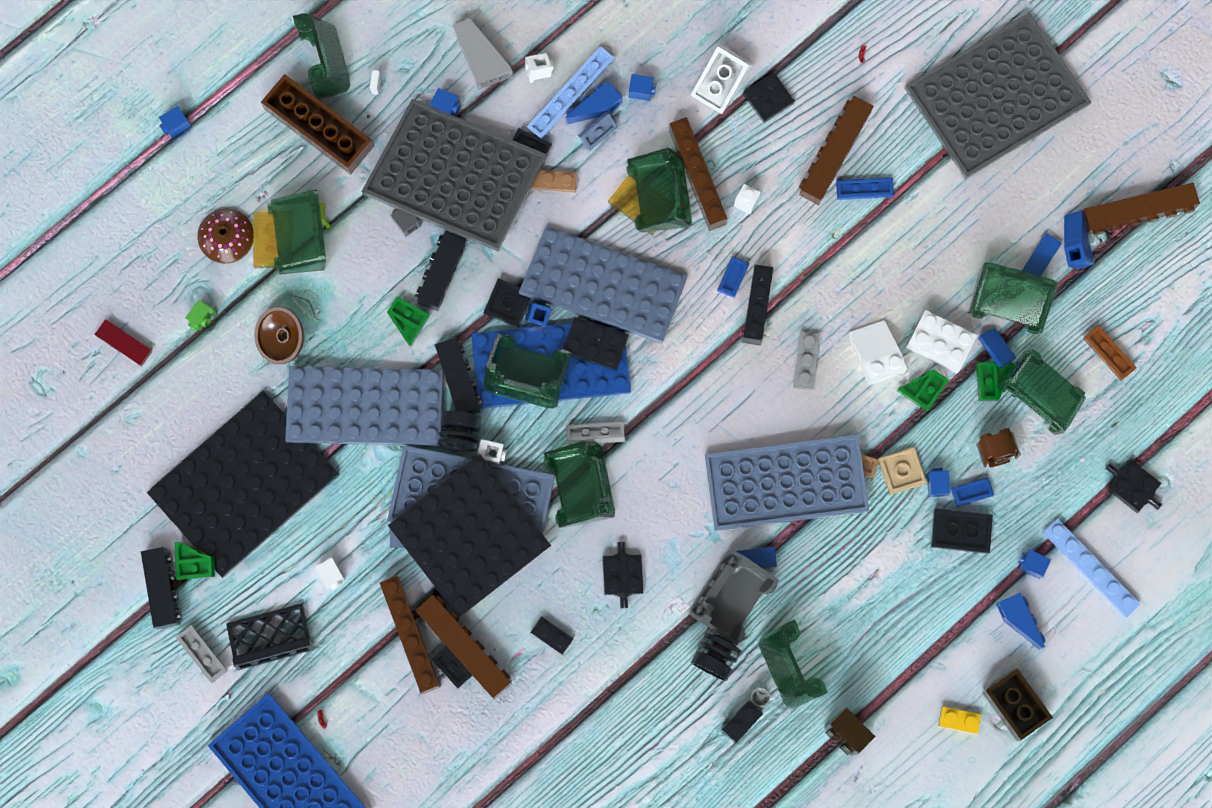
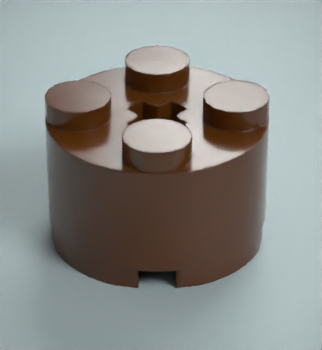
M1010 428L1002 429L995 435L991 433L980 436L981 440L976 444L985 468L988 464L990 468L1009 463L1011 457L1014 456L1017 459L1021 456L1014 433L1010 431Z

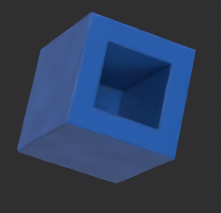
M631 74L628 98L650 101L651 95H655L657 84H653L654 77Z
M438 88L430 106L454 115V113H458L461 104L457 95Z
M178 106L159 117L162 122L159 126L164 134L169 133L171 138L191 127Z
M530 301L525 320L546 327L551 308Z
M933 468L928 472V497H945L951 494L949 470L943 471V468Z
M1028 550L1026 553H1022L1018 560L1020 564L1019 570L1041 579L1044 577L1051 559Z

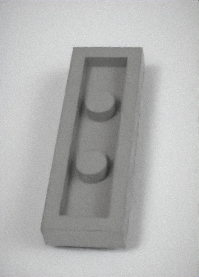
M800 332L793 389L813 391L820 334Z
M624 422L566 425L567 445L625 442Z
M192 625L176 636V639L211 683H214L228 671Z

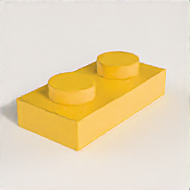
M942 706L938 726L978 734L982 714Z

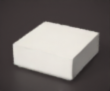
M373 70L370 90L372 94L379 95L381 74L380 71Z

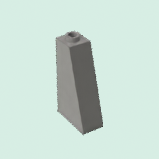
M470 18L458 20L453 25L454 33L478 90L513 77L510 65Z

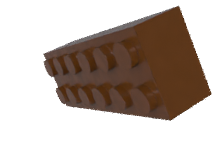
M285 74L261 101L265 111L350 175L374 147L372 139Z

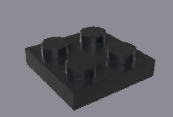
M774 72L743 91L744 97L763 123L795 103Z
M498 278L483 313L519 328L531 298L519 294L521 287Z

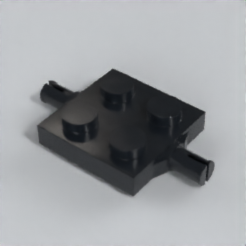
M1132 459L1121 469H1117L1111 463L1107 465L1105 469L1114 475L1107 490L1133 511L1139 513L1144 505L1148 503L1157 510L1163 505L1154 498L1155 491L1162 483Z
M617 542L618 554L602 556L604 596L614 595L620 597V609L628 608L629 596L643 594L642 555L625 553V542Z

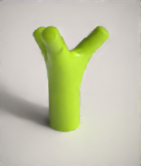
M318 203L317 219L312 232H315L321 223L327 228L331 227L325 217V203Z

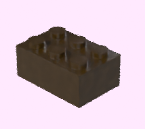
M1018 668L1012 670L982 692L1016 741L1023 740L1053 718Z
M848 708L841 710L824 727L827 730L825 734L832 741L837 740L841 744L839 748L847 756L859 754L876 737Z

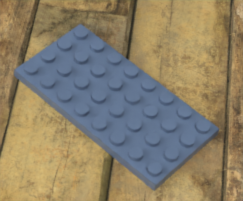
M545 226L519 294L663 344L688 275Z
M289 366L285 441L288 443L438 446V439L441 438L439 432L441 431L440 422L442 416L443 370Z
M858 434L705 454L715 531L869 512Z
M404 446L387 521H394L472 459ZM487 462L543 534L555 475Z

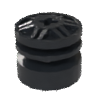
M443 411L440 425L448 430L439 432V436L443 438L438 439L437 445L456 452L477 451L478 445L473 442H478L479 437L471 434V432L480 431L482 417L467 412Z
M706 632L704 638L711 643L701 641L700 645L706 649V652L696 651L690 663L702 671L727 682L733 669L726 663L727 661L736 663L737 659L731 653L740 656L742 651L726 638Z

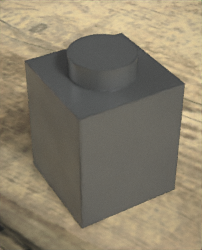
M396 208L392 211L391 218L405 237L421 227L415 216Z

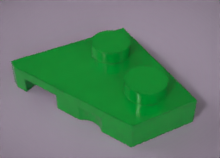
M397 296L387 311V314L407 344L412 347L430 315Z
M978 362L976 364L979 401L1000 400L1003 393L1002 389L1006 385L1009 372L1014 366L1013 362L1001 368L995 362Z
M933 369L925 375L912 380V382L899 387L897 392L928 412L949 379Z
M174 542L176 580L215 577L214 557L181 542Z

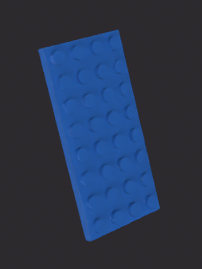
M590 321L624 333V330L609 326L598 321ZM572 323L471 333L477 395H480L483 404L479 407L480 409L631 394L626 346L618 370L613 371L562 354Z
M270 693L266 694L207 745L259 808H366Z

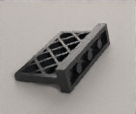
M302 603L226 623L233 655V666L238 671L314 650ZM299 610L301 616L297 622L288 618L292 611ZM278 615L283 619L278 627H275L269 622L273 616ZM286 620L294 624L289 634L280 630ZM255 621L264 623L259 632L250 628ZM267 625L275 629L270 639L261 635ZM241 626L245 628L239 638L233 635V627ZM297 627L304 630V638L296 639L292 637ZM248 631L256 635L251 644L243 641ZM278 632L287 636L281 644L273 642ZM260 637L268 642L263 649L254 647ZM240 643L249 647L244 654L237 655L236 649Z

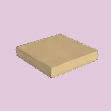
M915 447L878 458L889 495L927 484Z

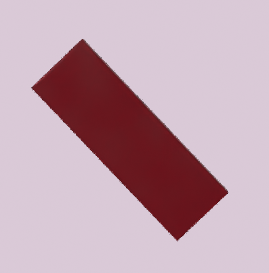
M106 319L94 334L141 367L153 352Z

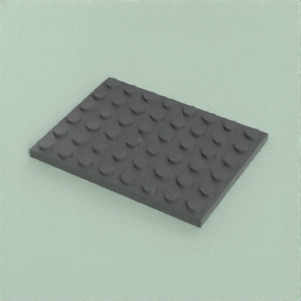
M1030 12L905 85L904 88L965 179L1092 103Z
M412 99L364 185L362 194L498 252L547 159V154Z

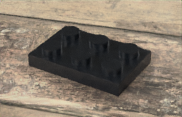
M574 317L562 354L617 371L629 334Z
M935 508L933 511L930 548L989 554L993 515Z

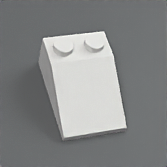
M718 46L691 96L723 114L747 79L754 64L724 46Z
M885 320L849 332L868 386L905 373L907 367Z

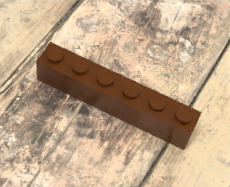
M853 96L851 101L847 100L843 107L845 111L843 116L839 115L834 123V126H836L834 132L830 131L825 139L827 142L825 148L821 146L816 155L818 157L816 164L812 162L807 171L810 173L808 178H803L798 187L801 189L800 196L818 206L820 205L873 110V105L856 96Z
M687 117L669 123V133L708 231L725 226L727 224V216Z
M1193 182L1088 207L1083 210L1088 234L1096 236L1103 234L1105 230L1109 229L1117 231L1126 225L1134 227L1140 225L1143 221L1151 223L1164 216L1172 218L1177 216V213H1192L1199 206L1200 201Z
M399 576L380 582L420 693L425 694L440 688Z
M432 595L415 611L488 694L495 699L511 685L509 681L511 676L504 669L500 671L496 667L498 662L491 654L487 656L483 652L485 647L479 640L475 642L470 637L472 635L471 631L465 625L461 627L457 623L459 618L453 611L448 613L444 608L447 604L439 596L435 598Z

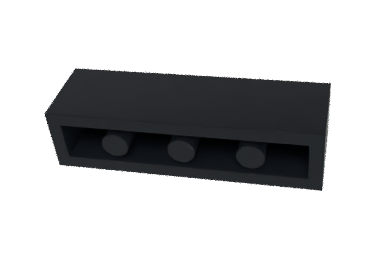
M445 231L443 236H439L436 244L439 246L436 253H432L429 261L432 264L429 270H425L422 280H425L423 286H419L415 294L418 304L439 311L466 246V238Z
M756 264L754 266L742 343L761 346L774 267Z
M455 337L434 344L456 411L472 414L480 413L479 406L483 404L480 395H475L474 389L477 386L474 377H469L468 371L471 368L468 359L463 360L462 354L465 351L462 342L458 343Z
M165 547L140 551L153 628L159 630L180 625L182 613L181 609L177 608L176 601L179 600L177 589H174L173 584L176 581L174 570H171L170 563L173 561L171 552Z

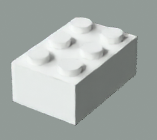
M925 310L906 349L958 373L977 335Z

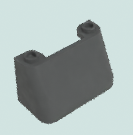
M730 550L724 555L690 608L689 615L737 646L745 637V628L742 624L762 593L767 595L775 591L779 579L747 557L734 550Z

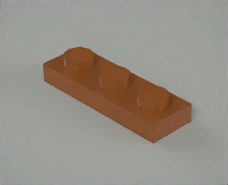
M1099 325L1083 337L1085 342L1120 381L1137 368Z

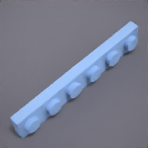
M600 46L532 120L527 129L535 136L543 139L614 61V57Z
M1056 519L1043 532L1125 618L1140 605L1135 597L1059 519Z

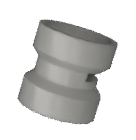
M756 688L750 694V702L756 708H764L770 702V693L765 688Z

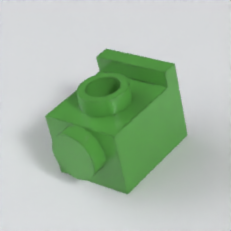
M198 300L185 319L189 322L188 326L197 332L202 330L203 327H207L211 321L210 317H216L217 313Z

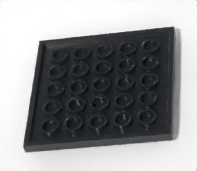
M481 454L473 458L388 525L458 618L552 546Z

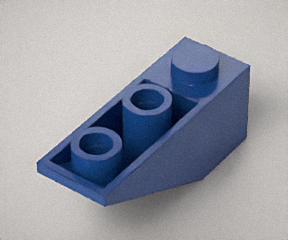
M608 81L605 84L601 83L595 88V92L592 95L585 96L579 106L576 108L572 107L566 113V123L572 124L598 118L604 112L610 114L623 103V97Z
M1083 210L1064 216V250L1068 267L1074 269L1094 265Z
M1018 593L996 603L1000 615L1007 625L1040 650L1045 647L1044 643H1046L1042 632L1037 630V620L1033 614H1030L1027 608L1029 603L1025 596Z

